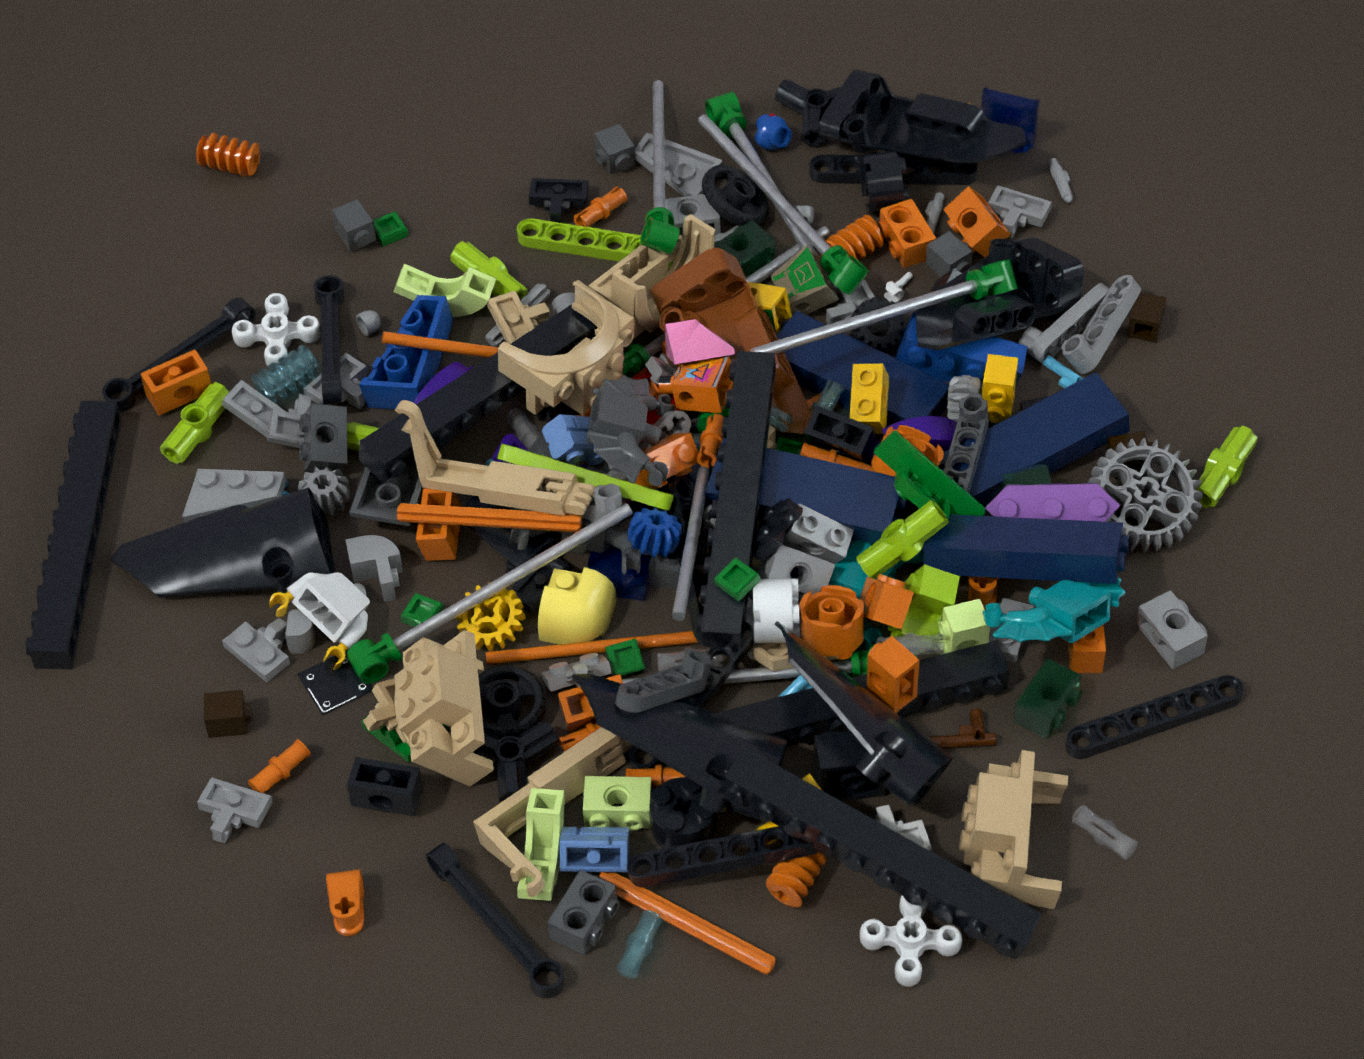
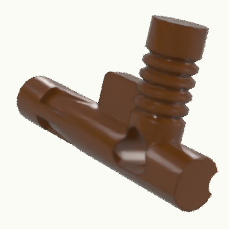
M975 708L969 712L971 725H960L959 734L930 736V740L941 748L996 745V733H985L982 710Z

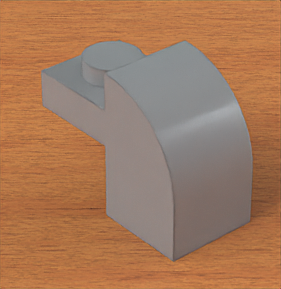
M365 535L345 539L353 581L358 582L379 577L384 602L396 600L394 587L400 586L398 573H403L400 552L397 546L389 539L378 535Z

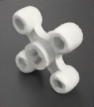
M273 293L265 300L267 315L264 316L261 324H252L248 320L237 321L232 327V336L235 344L243 348L250 347L256 341L265 342L267 346L264 351L266 365L270 369L278 371L285 368L288 364L289 357L286 348L289 347L292 339H301L306 343L316 342L321 336V326L319 320L311 315L303 316L297 322L288 321L286 316L289 312V306L286 297L280 293Z
M901 896L899 907L903 918L900 919L896 926H886L880 920L869 919L862 924L859 936L861 944L868 950H878L882 946L894 947L898 955L901 956L895 965V978L902 986L910 987L916 985L922 976V965L918 957L927 949L937 950L943 956H953L961 949L962 935L959 929L952 925H944L937 930L928 929L923 920H921L926 909L907 902L904 896Z

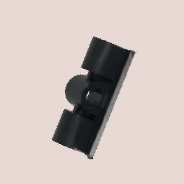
M473 496L467 503H465L462 506L507 510L514 509L513 507L481 503L479 496ZM467 526L515 567L520 566L538 553L540 554L562 541V536L558 533H544L535 537L529 536L527 549L519 550L517 549L518 543L509 544L512 528Z

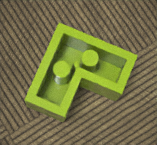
M925 564L915 573H911L909 578L904 581L906 583L904 589L912 591L914 594L902 629L888 625L891 636L905 648L923 654L937 644L939 634L938 622L941 621L943 607L955 605L960 576Z

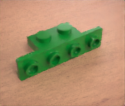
M897 431L890 433L875 447L874 454L896 472L894 487L898 495L906 501L910 500L918 509L932 500L937 503L948 519L950 514L983 516L985 514V507Z

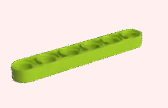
M525 219L517 225L519 243L525 247L620 262L641 245V235L539 219ZM529 229H533L537 231V234L534 236H525L523 235V232ZM555 234H563L564 236H566L563 240L555 241L551 239V236ZM584 238H590L593 240V243L582 245L579 241ZM613 242L622 245L619 249H609L607 247L608 244ZM675 259L669 263L668 269H670Z
M502 443L497 459L516 465L574 473L579 483L591 484L595 487L615 484L620 487L622 497L670 511L674 495Z

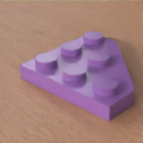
M1098 483L1007 484L985 509L996 517L1105 522L1120 507V504Z

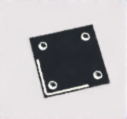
M348 650L345 652V659L341 667L336 670L333 668L338 662V658L333 656L325 662H321L297 674L322 715L372 692V686L370 684H363L358 678L347 658Z

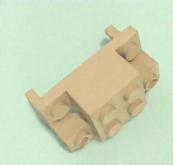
M690 214L684 218L683 235L679 234L676 246L670 255L640 245L588 285V287L634 317V338L644 330L652 333L660 327L659 320L661 316L650 293L652 287L703 252L714 248L715 229ZM673 259H675L670 269L668 270L669 263Z
M580 280L573 282L575 286V302L572 303V309L588 318L597 326V329H595L596 336L590 340L586 337L568 353L553 356L531 354L507 342H503L498 348V371L526 389V409L535 415L544 407L552 406L554 408L562 401L584 416L591 409L597 397L593 390L601 387L604 379L618 380L623 376V347H627L634 338V317L607 301Z
M463 630L445 645L423 637L403 652L404 669L395 675L396 689L394 699L399 730L410 747L411 762L434 770L470 787L493 771V760L473 753L474 750L485 743L478 674L482 673L484 668L483 662L477 660L475 636L473 633ZM443 724L451 727V735L447 732Z
M1022 750L1018 762H1012L1011 767L989 763L986 773L979 772L976 785L970 784L967 802L964 801L961 821L965 822V830L961 832L959 850L964 851L963 864L971 865L970 874L1024 904L1055 909L1061 893L1062 881L1025 874L1028 862L1031 804L1060 805L1063 793L1068 786V776L1035 771V752ZM998 852H1003L1004 858Z

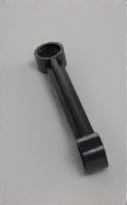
M326 275L314 282L315 301L321 306V382L324 405L342 403L338 305L344 301L343 281L337 276Z
M243 298L232 299L223 308L221 317L127 380L124 378H114L108 381L102 389L104 400L117 402L119 412L129 410L135 403V394L144 389L140 373L194 349L199 352L232 330L233 325L237 321L248 320L253 323L256 316L255 309ZM116 392H128L123 398H110Z
M442 842L426 853V860L436 876L444 882L447 881L529 973L530 987L533 993L545 999L553 998L560 994L564 987V972L560 963L549 958L543 959L464 871L452 849ZM543 971H552L559 976V979L551 986H542L536 983L535 977Z

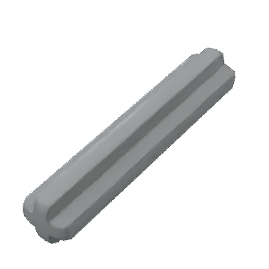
M543 283L536 284L520 301L522 305L528 304L529 307L541 304L550 296V290ZM497 324L485 337L492 347H499L505 341Z

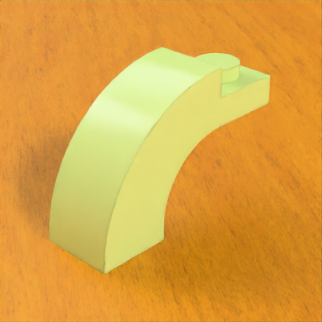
M404 264L393 292L413 301L417 295L446 296L452 316L461 317L473 314L487 304L496 278L469 267L464 275L453 279L435 277Z
M531 788L526 810L524 856L541 871L545 886L541 893L529 897L526 889L527 884L534 880L530 876H524L518 883V898L552 900L560 866L559 844L564 825V790Z

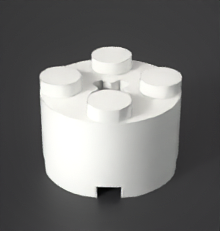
M761 579L753 587L754 643H786L781 630L774 625L776 621L800 637L798 579Z

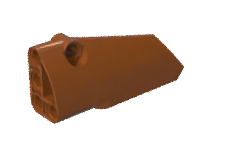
M721 248L708 249L655 284L651 289L650 293L661 315L659 324L664 332L665 324L696 319L734 348L735 354L730 355V358L735 361L737 359V351L750 352L751 348L779 340L768 315L758 306L738 259ZM783 351L775 354L776 376L770 425L775 428V431L804 435L812 413Z

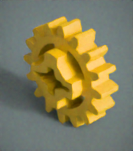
M479 585L476 586V591L481 588ZM505 588L457 616L456 620L460 623L457 625V629L460 633L463 630L473 633L475 636V646L478 650L485 644L487 649L492 651L494 644L497 643L503 649L505 648L504 640L508 638L514 642L516 639L513 632L523 630L519 621L526 619L523 610H521L524 606L520 598L517 599L513 589L507 592ZM469 592L465 593L466 597L471 594Z

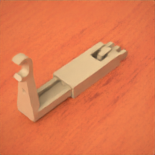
M403 400L399 402L394 410L398 414L403 413L410 418L401 430L410 434L422 488L479 496L481 503L563 516L566 513L584 515L587 506L590 505L592 497H594L593 490L596 487L591 484L579 483L574 473L492 461L489 466L441 459L442 455L425 425L420 408L413 402Z
M602 727L527 777L529 784L473 821L480 844L511 868L510 875L513 882L519 881L524 876H530L534 880L527 884L526 889L529 897L538 895L544 889L545 882L542 873L507 837L526 825V810L531 788L564 790L565 805L584 792L585 776H607L626 763L622 754L631 749L633 744Z

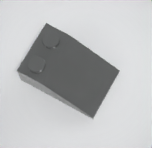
M416 462L408 466L399 476L391 477L384 483L365 467L349 512L350 516L411 526L413 522H400L397 520V508L401 503L421 504L422 493L425 488H422Z

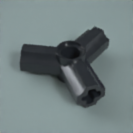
M784 79L779 84V88L775 93V101L803 114L801 141L805 142L808 146L818 147L821 143H825L826 140L819 133V122L842 86L829 91L818 88L808 90L790 80Z
M541 721L516 737L506 736L500 738L484 731L485 743L474 750L473 753L493 760V767L497 768L499 803H501L527 785L526 765L559 746V739L550 724Z

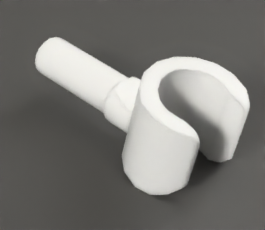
M907 272L899 281L895 283L889 281L886 284L888 292L884 294V297L889 302L899 303L904 296L902 287L913 277V274Z

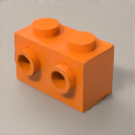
M691 433L671 434L659 440L656 445L651 444L641 449L650 458L651 463L663 462L667 465V478L673 475L675 477L686 475L693 471L691 466L698 463V450ZM645 469L640 471L635 484L652 489H658L668 483L666 478V481L662 480L660 486L651 485L648 482L649 471Z

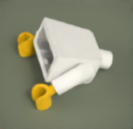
M309 572L286 588L288 592L285 594L282 592L274 593L270 598L269 608L275 604H282L276 610V617H282L287 614L289 602L292 601L334 643L338 641L340 644L338 646H331L323 659V662H325L329 656H336L338 662L333 668L336 670L341 667L345 659L346 650H349L357 643L367 630L368 614L365 610L370 601L366 597L365 587L360 583L353 584L342 573L336 572L326 575Z

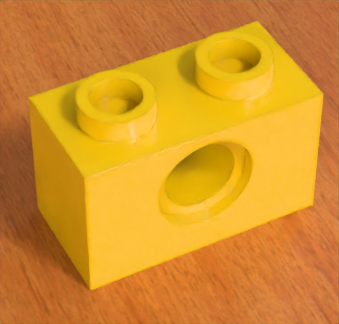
M988 354L982 399L987 401L988 417L992 423H1000L1012 416L1018 358L993 354Z
M853 364L850 418L873 427L874 434H883L882 429L886 428L889 375L884 364Z

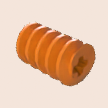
M214 132L209 136V139H207L206 135L200 138L197 145L196 160L203 167L218 168L220 171H229L231 174L239 173L243 177L253 176L260 161L259 143H253L250 148L249 141L243 140L239 147L238 138H232L229 143L227 135H222L219 140L218 134Z
M866 214L825 240L830 247L836 245L844 247L848 254L859 260L864 259L866 253L872 254L875 247L881 248L884 245L877 223Z
M800 838V841H801V842H803V843H808V842H806V841H804L803 839ZM818 852L810 856L779 861L773 867L772 874L766 880L768 891L786 906L792 908L801 907V898L808 895L807 887L813 886V877L820 874L819 866H823L826 863L825 855Z

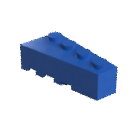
M417 295L400 321L401 327L397 333L447 340L454 319L446 296ZM387 344V349L381 358L377 357L372 364L373 370L370 375L364 377L359 384L367 407L395 409L400 401L414 402L424 386L436 375L443 352Z
M912 312L902 338L896 347L894 358L943 382L950 383L954 376L968 375L979 378L983 387L988 354L1018 358L1017 386L1023 374L1027 346L992 336L940 350L921 348L917 346L916 313Z

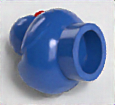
M772 113L770 115L763 114L757 119L755 141L760 147L765 150H776L789 144L792 134L783 118Z

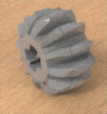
M968 375L954 376L952 378L947 397L948 419L958 422L961 398L967 397L970 393H978L982 396V386L979 378Z
M327 465L324 470H319L315 466L314 473H304V480L299 481L298 490L309 487L323 512L329 513L332 517L335 512L334 510L344 511L345 503L350 501L349 480L346 476H343L340 469L332 471L330 466Z

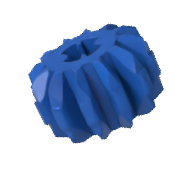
M642 508L641 512H634L627 531V540L632 543L633 549L641 550L642 555L648 553L654 558L658 554L667 557L668 553H674L679 545L682 525L677 522L676 516L668 515L667 510L662 512L658 511L657 508L653 510Z

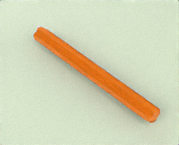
M401 503L397 508V520L400 522L578 532L582 528V516L569 513L563 516L538 511Z
M616 872L600 873V879L616 885L618 897L764 975H768L773 970L776 958L650 890L635 886L631 880Z

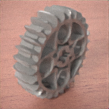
M1143 438L1139 446H1136L1134 440L1131 439L1127 444V448L1121 442L1117 445L1115 451L1110 448L1107 450L1105 457L1101 456L1099 458L1097 466L1093 467L1091 471V476L1093 477L1089 478L1087 482L1098 483L1111 497L1123 505L1118 517L1112 514L1105 522L1123 523V535H1129L1131 551L1135 549L1137 544H1141L1142 551L1145 553L1150 544H1152L1157 552L1160 550L1162 542L1169 548L1174 540L1177 542L1181 541L1183 533H1189L1192 529L1191 524L1197 521L1198 515L1196 513L1202 507V504L1197 501L1202 498L1203 492L1196 491L1201 485V480H1192L1197 469L1187 470L1186 467L1190 459L1181 462L1178 459L1181 451L1178 450L1172 455L1169 453L1170 444H1167L1163 449L1158 448V439L1154 441L1152 446H1147L1146 438ZM1131 460L1145 461L1140 472L1127 467L1123 463ZM1150 465H1159L1164 473H1155L1150 468ZM1170 474L1176 478L1182 492L1165 485ZM1117 477L1123 485L1115 486L1110 482L1109 478ZM1142 492L1148 494L1146 499L1141 497ZM1166 504L1175 505L1179 509V513L1174 514L1168 511ZM1125 517L1135 518L1138 526L1127 524ZM1149 518L1167 526L1156 531L1144 530Z

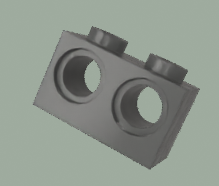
M580 870L547 922L549 939L585 955L591 945L595 946L599 942L606 920L608 918L612 919L618 910L619 901L617 900L616 885ZM590 899H599L598 902H588ZM574 925H582V926H584V927H582V928H580V929H572V928H571V927L574 926Z

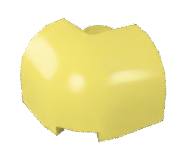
M584 567L582 574L554 568L549 585L544 587L538 615L539 641L569 644L594 640L599 635L604 636L609 628L617 603L614 584L605 575L587 567Z

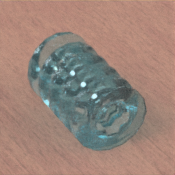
M300 345L297 351H290L288 357L282 356L279 358L278 364L272 362L268 365V370L262 368L258 371V376L252 374L251 379L259 393L277 404L276 394L282 399H286V388L292 393H296V382L304 388L307 386L306 376L312 381L317 378L315 371L318 369V364L312 352L306 346Z

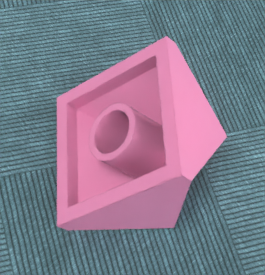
M696 319L665 324L666 355L674 364L735 354L734 348Z

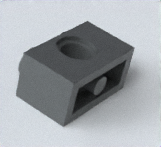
M310 404L306 412L301 414L299 421V430L304 432V442L301 443L299 458L304 461V472H314L315 466L319 470H324L327 465L330 466L332 471L340 469L342 472L347 465V407ZM317 435L324 436L328 443L321 442Z

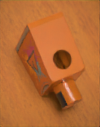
M730 355L680 363L675 376H660V394H673L675 405L679 410L722 413L726 404L727 390L732 389L734 382L730 381L729 378Z

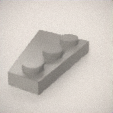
M646 133L635 148V160L653 173V135ZM664 139L665 183L684 197L704 194L702 190L703 176L711 167L722 165V160Z
M198 469L182 515L183 521L185 523L235 505H245L250 508L282 497L287 483L285 472Z

